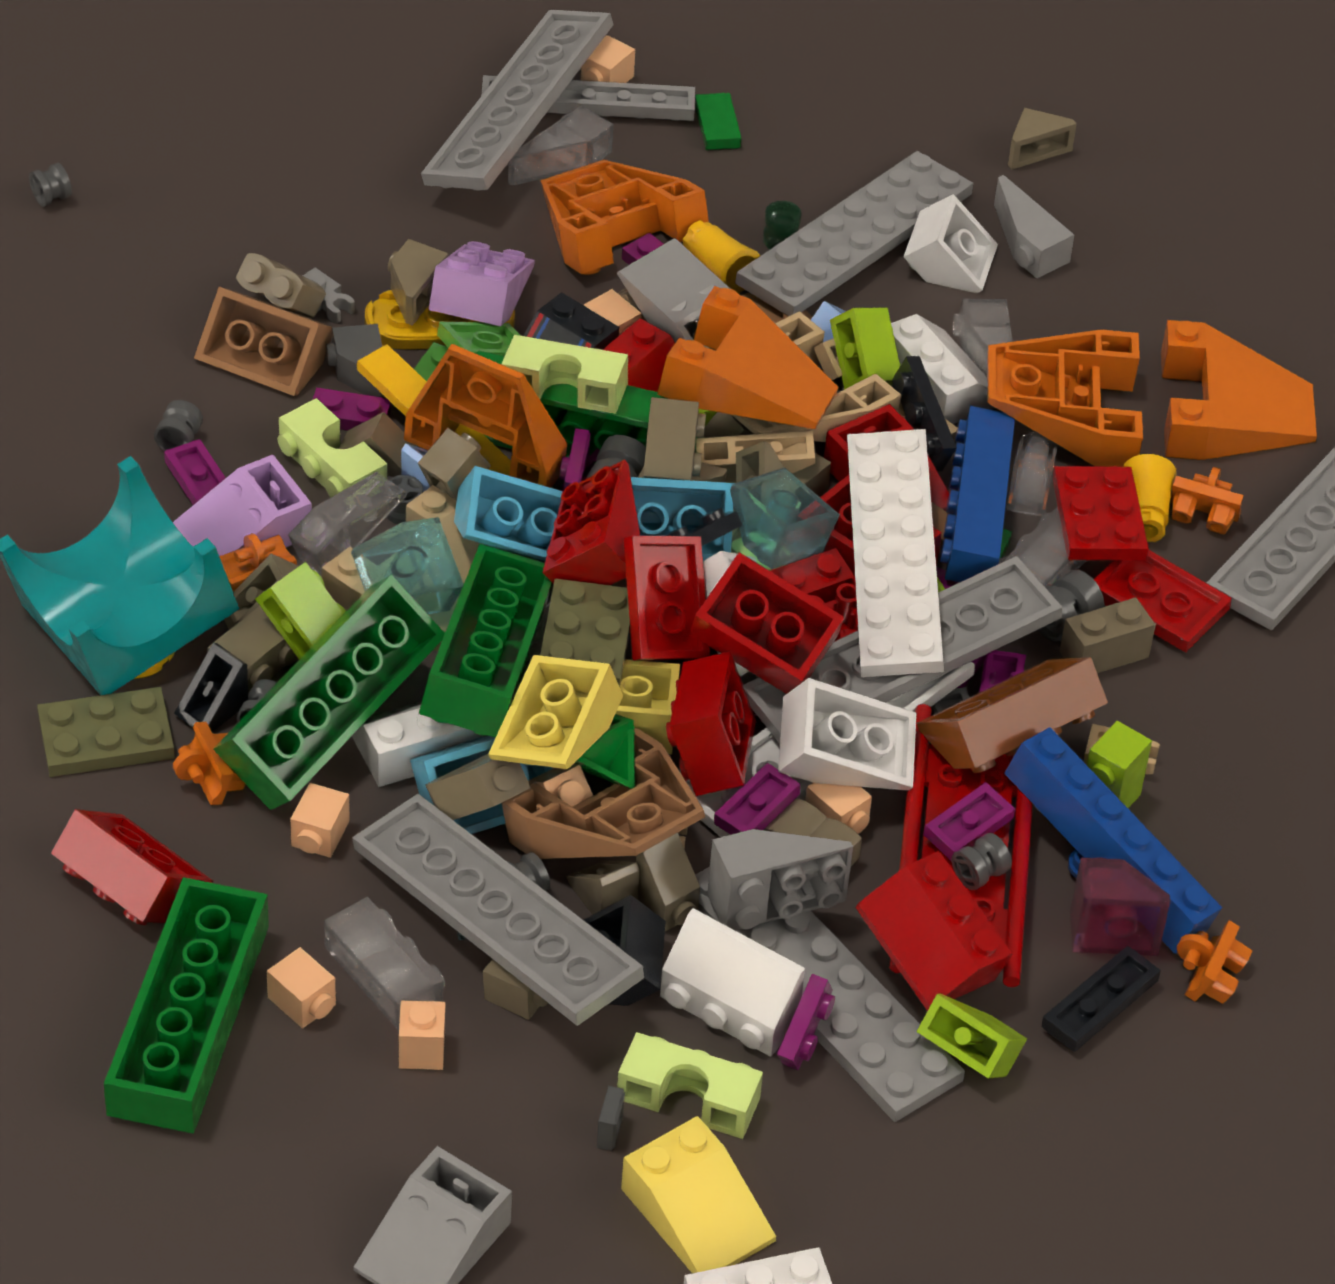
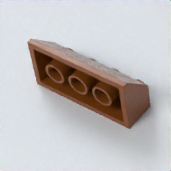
M1091 657L1051 659L918 722L917 726L919 731L954 769L971 768L973 773H978L995 766V758L1006 754L1007 757L1014 756L1022 742L1049 727L1059 735L1063 732L1061 726L1069 722L1078 724L1095 716L1094 710L1107 704L1108 701Z

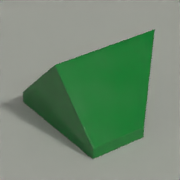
M615 714L609 729L574 764L580 765L585 773L629 789L635 788L634 720Z

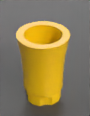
M701 220L694 222L688 228L685 237H683V246L730 289L735 290L737 293L745 290L735 284L737 271L760 257L756 250L741 244L718 226L712 225L709 222L704 223Z
M1141 454L1127 460L1123 467H1132L1147 542H1157L1164 537L1165 527L1168 524L1169 504L1172 486L1176 477V468L1165 457L1155 454Z

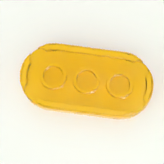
M392 290L379 294V299L373 303L371 300L365 308V325L378 324L382 345L388 344L393 349H429L433 342L446 346L437 336L440 321L479 322L431 311L428 306L412 326L405 322ZM515 310L511 318L505 322L509 323L513 328L515 326Z

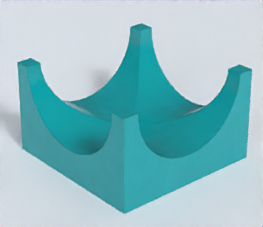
M131 456L117 464L120 483L116 499L103 521L82 540L59 551L32 553L19 548L8 534L0 539V558L22 606L100 695L113 693L239 610L216 547L208 538L194 547L186 540L160 505L147 483L139 464Z

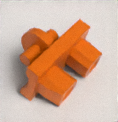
M1217 467L1212 468L1209 477L1195 473L1193 480L1176 476L1171 496V503H1173L1172 519L1182 523H1191L1195 510L1209 514L1206 528L1224 535L1233 521H1239L1244 495L1231 492L1233 484L1219 480L1221 469Z
M248 534L244 536L243 548L220 556L233 592L270 554H274L297 565L296 558L287 551L280 535L260 541L256 534Z
M195 722L193 726L195 737L188 746H182L178 750L179 756L173 762V769L179 779L193 780L195 784L199 783L210 805H221L227 791L243 790L245 783L213 750L228 733L213 734L207 722Z
M1228 920L1221 935L1213 936L1210 940H1208L1209 935L1204 931H1198L1196 934H1186L1181 937L1177 945V953L1184 960L1183 966L1188 970H1194L1197 966L1184 994L1185 996L1196 1002L1205 993L1224 1004L1233 995L1239 981L1221 968L1224 966L1238 974L1248 962L1253 951L1235 939L1240 926Z

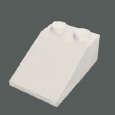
M807 678L783 697L778 772L813 783L909 791L913 788L916 712Z

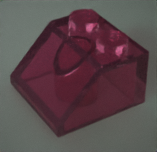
M1101 857L1081 858L1070 909L1073 952L1118 954L1128 945L1140 955L1158 956L1170 906V895L1125 860Z

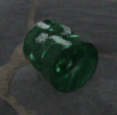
M775 201L766 207L764 218L766 226L763 230V243L767 248L772 249L799 230L798 227L801 223L802 213L796 204L789 201Z

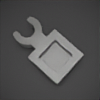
M316 267L302 275L318 283L326 292L318 311L321 309L326 311V316L331 322L337 324L341 322V310L339 309L346 310L350 314L355 313L354 299L347 294L341 293V285Z

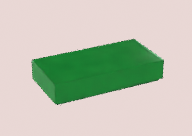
M730 93L696 94L695 109L705 150L741 148L742 138Z

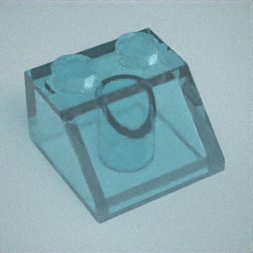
M786 468L734 483L730 489L734 509L737 511L743 526L739 527L743 545L757 557L759 562L770 569L823 552L840 515Z
M439 517L401 522L358 545L351 551L365 591L371 585L392 574L427 614L450 611L464 585Z

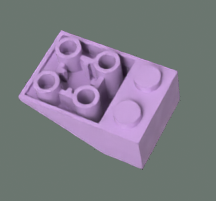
M475 241L468 242L467 245L464 244L435 266L429 310L502 326L511 318L533 270L535 260L525 258V253L521 251L506 249L501 253L489 250L490 246L488 244Z
M272 454L237 468L173 523L193 547L208 538L216 547L219 556L243 548L244 536L251 533L256 534L260 541L280 535L285 547L312 537V503Z

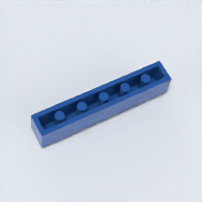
M970 405L967 420L959 419L955 436L957 449L953 454L952 465L955 466H953L949 489L953 490H950L946 513L950 514H947L943 537L950 539H944L940 555V562L946 563V580L962 582L999 564L1015 423L1014 418L1000 411Z
M1049 727L1022 742L1004 774L1174 954H1177V945L1182 936L1196 934L1198 931L1207 932L1223 907L1055 731Z

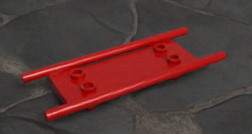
M920 704L915 708L916 734L913 788L907 791L899 870L917 861L924 786L928 787L924 829L926 824L985 782L1009 804H1012V797H1016L1008 909H1004L1006 873L998 877L990 876L989 881L977 890L966 889L1012 952V956L1004 966L1003 984L1007 987H1017L1020 985L1033 803L1004 774L1014 756L1007 757L1006 754L995 758V766L978 773H973L971 768L954 769L919 731L917 723L930 717L932 713L930 706ZM1010 821L993 833L1005 843L1007 848ZM924 835L921 859L940 851ZM941 852L943 857L946 859L948 864L953 869L951 860ZM890 958V970L894 973H900Z

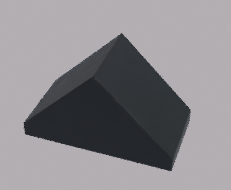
M213 643L174 714L191 727L194 726L195 722H207L210 730L213 732L239 712L243 703L248 701L247 664L218 643Z

